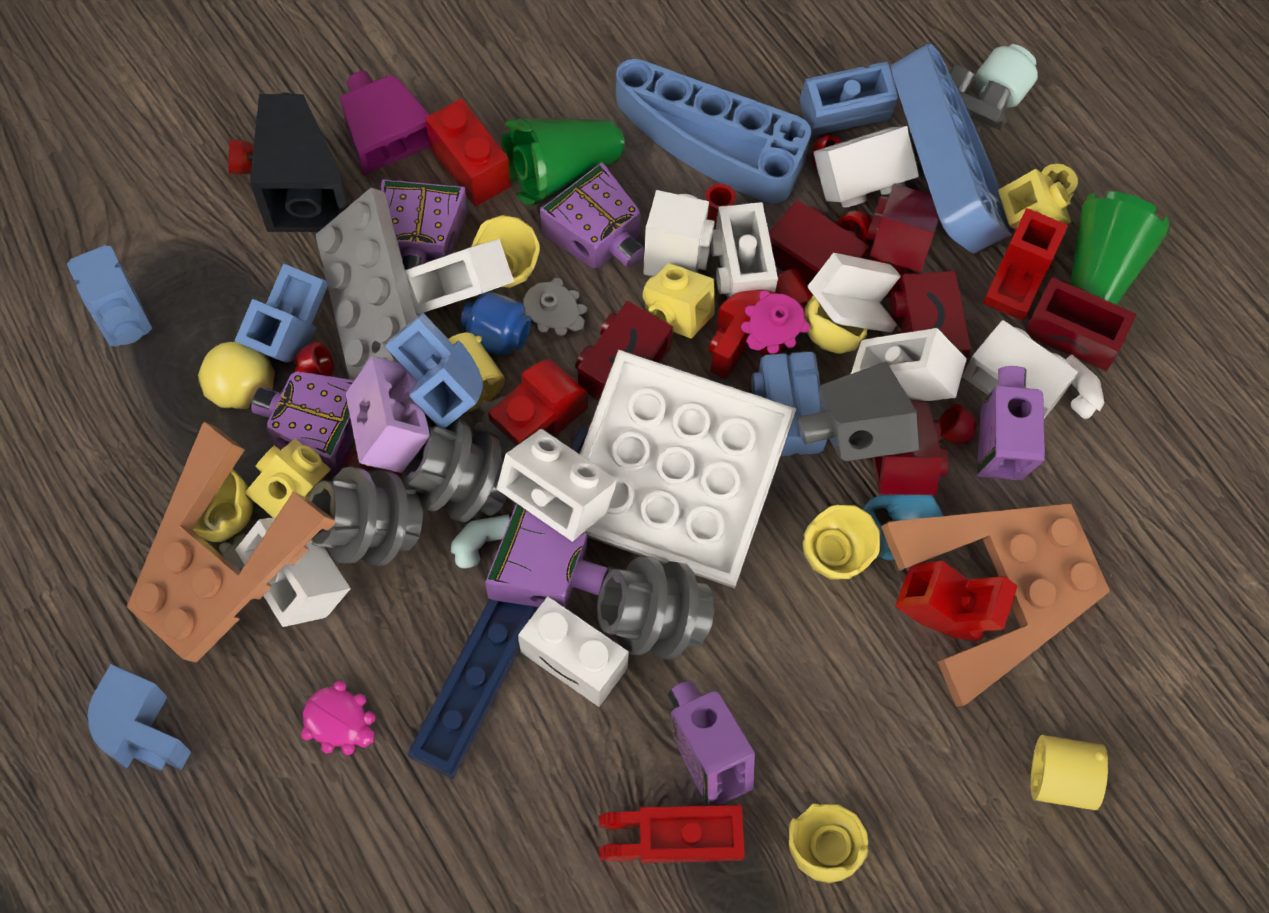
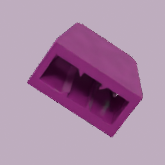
M358 71L348 78L347 86L350 92L342 95L340 103L363 175H367L430 147L425 117L430 114L396 76L389 75L374 82L368 72Z

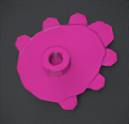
M766 290L760 291L758 295L760 301L755 306L749 305L745 308V313L750 317V322H743L741 325L744 333H750L746 340L750 349L760 351L767 346L768 352L775 354L779 351V344L784 343L787 348H793L796 344L795 337L799 332L806 333L810 330V325L805 321L802 307L795 299L787 295L770 294Z
M343 680L336 681L331 687L319 689L307 700L302 713L304 728L301 731L302 739L307 741L314 738L317 742H320L321 750L326 754L331 753L334 747L341 746L342 753L349 756L354 753L355 745L365 748L373 743L375 732L368 725L375 722L376 715L372 711L364 712L362 706L366 703V697L361 693L353 696L351 692L346 691L347 684Z

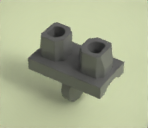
M954 64L949 73L970 117L1002 131L1008 121L1004 111L1011 96L1010 90L1001 84L989 80L980 99L968 95V92L976 79L975 74ZM973 122L977 133H979L981 125Z

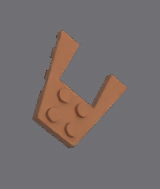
M206 422L202 424L127 604V608L183 660L197 662L239 620L236 614L252 598L259 600L272 587L269 581L287 563L294 565L309 550L306 544L321 529L328 531L336 522L305 496L292 492L243 569L240 571L193 531V528L245 450L217 427Z
M1072 504L891 521L881 526L899 571L983 539L998 576H1005L1017 585L1011 606L1020 628L937 661L956 707L964 706L971 702L1110 592Z

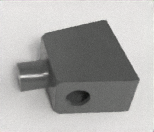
M887 362L821 385L818 390L820 412L798 417V427L805 445L830 439L839 459L844 461L919 450L917 412Z

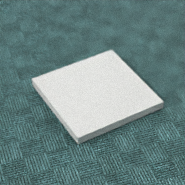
M618 350L580 452L581 456L617 479V483L606 515L584 533L590 539L642 557L655 558L663 564L669 561L686 563L695 575L735 588L796 408Z

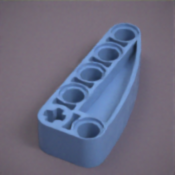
M929 42L891 65V72L940 222L954 241L975 254L1013 235L1014 229L1008 224L998 189H1000L969 112L941 55L934 45Z
M630 59L621 63L617 68V106L638 129L656 144L707 177L765 203L777 204L789 197L806 160L811 136V128L806 120L644 60Z

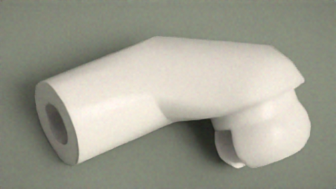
M1072 354L1066 361L1069 366L1078 371L1071 384L1080 394L1071 401V408L1082 418L1088 419L1096 410L1100 411L1104 405L1102 387L1099 378Z

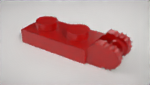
M742 805L640 807L639 811L608 812L599 815V827L603 829L621 830L640 827V844L610 843L600 846V860L633 861L640 859V863L743 861L745 858Z

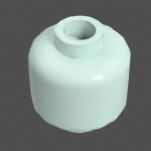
M1015 44L1009 47H996L975 75V82L980 90L978 93L979 98L990 80L1010 90L1011 96L1007 108L1016 107L1037 81L1038 74L1034 56L1025 48Z

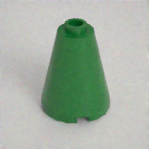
M516 118L506 122L505 126L510 127L509 133L502 134L501 138L502 150L508 157L510 181L517 180L522 191L515 194L526 205L539 204L562 192L601 162L606 167L612 165L620 159L621 152L625 147V140L621 129L617 126L615 127L610 120Z
M1108 191L1105 198L1094 199L1096 192H1093L1085 198L1081 208L1070 285L1117 305L1167 236L1170 229V220L1165 215L1162 222L1154 215L1157 209L1156 206L1134 195Z

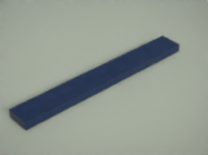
M581 425L570 446L578 454L581 452L589 428ZM492 599L488 600L407 753L410 759L453 779L520 650L518 634L539 607Z

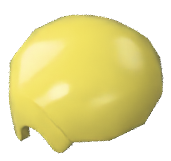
M501 215L486 220L481 224L472 247L500 239L514 280L513 283L502 287L512 288L526 281L532 273L540 252V244L533 228L520 218Z
M814 295L804 308L805 321L810 325V330L807 331V334L811 341L822 350L837 354L855 351L860 346L861 340H864L867 336L868 329L833 322Z
M225 342L217 345L207 353L200 368L198 379L204 396L220 408L247 409L250 407L254 395L260 387L272 390L275 371L265 354L237 342Z
M234 469L231 470L193 528V531L203 540L211 542L228 540L240 532L250 521L254 501L245 494L249 487Z
M834 505L828 507L814 518L808 525L802 542L804 556L813 570L830 580L850 579L862 573L877 558L880 551V530L872 516L858 506Z
M813 803L798 818L791 820L789 826V851L798 868L815 881L826 883L842 881L850 877L866 859L868 854L867 831L857 814L839 804L819 805Z

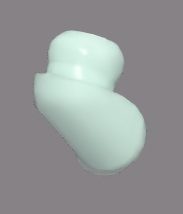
M509 514L469 522L451 543V553L455 554V564L460 568H470L478 565L480 562L478 549L485 542L503 539L510 521Z

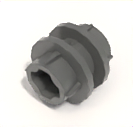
M458 419L445 429L428 425L430 437L401 473L403 485L417 489L416 493L423 509L437 511L445 505L449 518L457 522H467L477 513L485 515L497 513L507 499L506 495L497 490L506 455L501 452L500 440L497 436L488 431H482L471 437V428L466 422Z
M351 466L343 468L334 477L333 481L319 482L310 494L309 500L336 521L328 531L321 529L311 539L313 541L312 545L326 547L330 557L338 563H356L361 559L372 566L387 565L396 557L398 551L410 550L420 538L423 510L421 501L416 493L417 489L404 487L400 477L392 471L379 470L369 474L361 467Z
M639 556L630 562L626 570H609L610 572L605 577L599 592L597 619L602 631L608 634H615L618 644L629 651V654L641 656L651 650L656 657L672 660L681 655L687 646H702L701 643L708 636L713 622L714 595H712V591L707 584L696 581L695 574L688 564L669 561L662 566L655 558Z

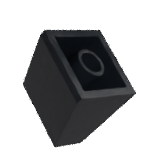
M286 92L259 94L250 185L267 232H319L349 206L342 176L304 94Z

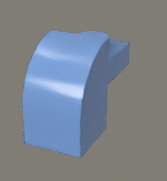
M283 264L267 303L264 304L252 299L235 342L283 362L293 361L297 352L304 346H307L315 334L317 327L312 325V322L329 283Z
M423 312L389 339L385 345L386 349L417 380L409 395L410 398L438 427L445 429L477 403L483 390V381L474 359L459 340L452 344Z
M110 664L96 688L88 708L89 730L98 747L125 768H128L132 759L135 758L162 771L166 763L182 770L191 753L180 740L151 728L167 699L162 690L155 683Z

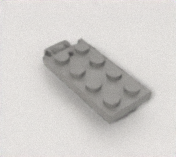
M371 187L315 234L326 282L329 283V295L350 380L357 378L371 356L400 363L386 349L385 345L389 339L417 317L385 192Z

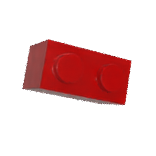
M462 98L425 117L430 149L458 186L465 187L466 196L474 207L511 187L508 157Z

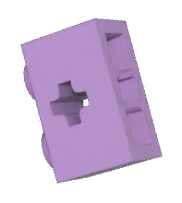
M371 356L345 393L359 463L399 473L405 470L430 437L425 412L409 396L417 380L401 363Z

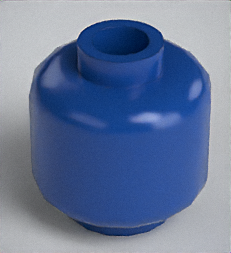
M488 291L481 294L475 303L469 301L461 317V327L466 328V332L480 336L482 338L481 345L487 352L502 357L508 356L514 349H522L531 326V317L526 315L525 307L521 302Z

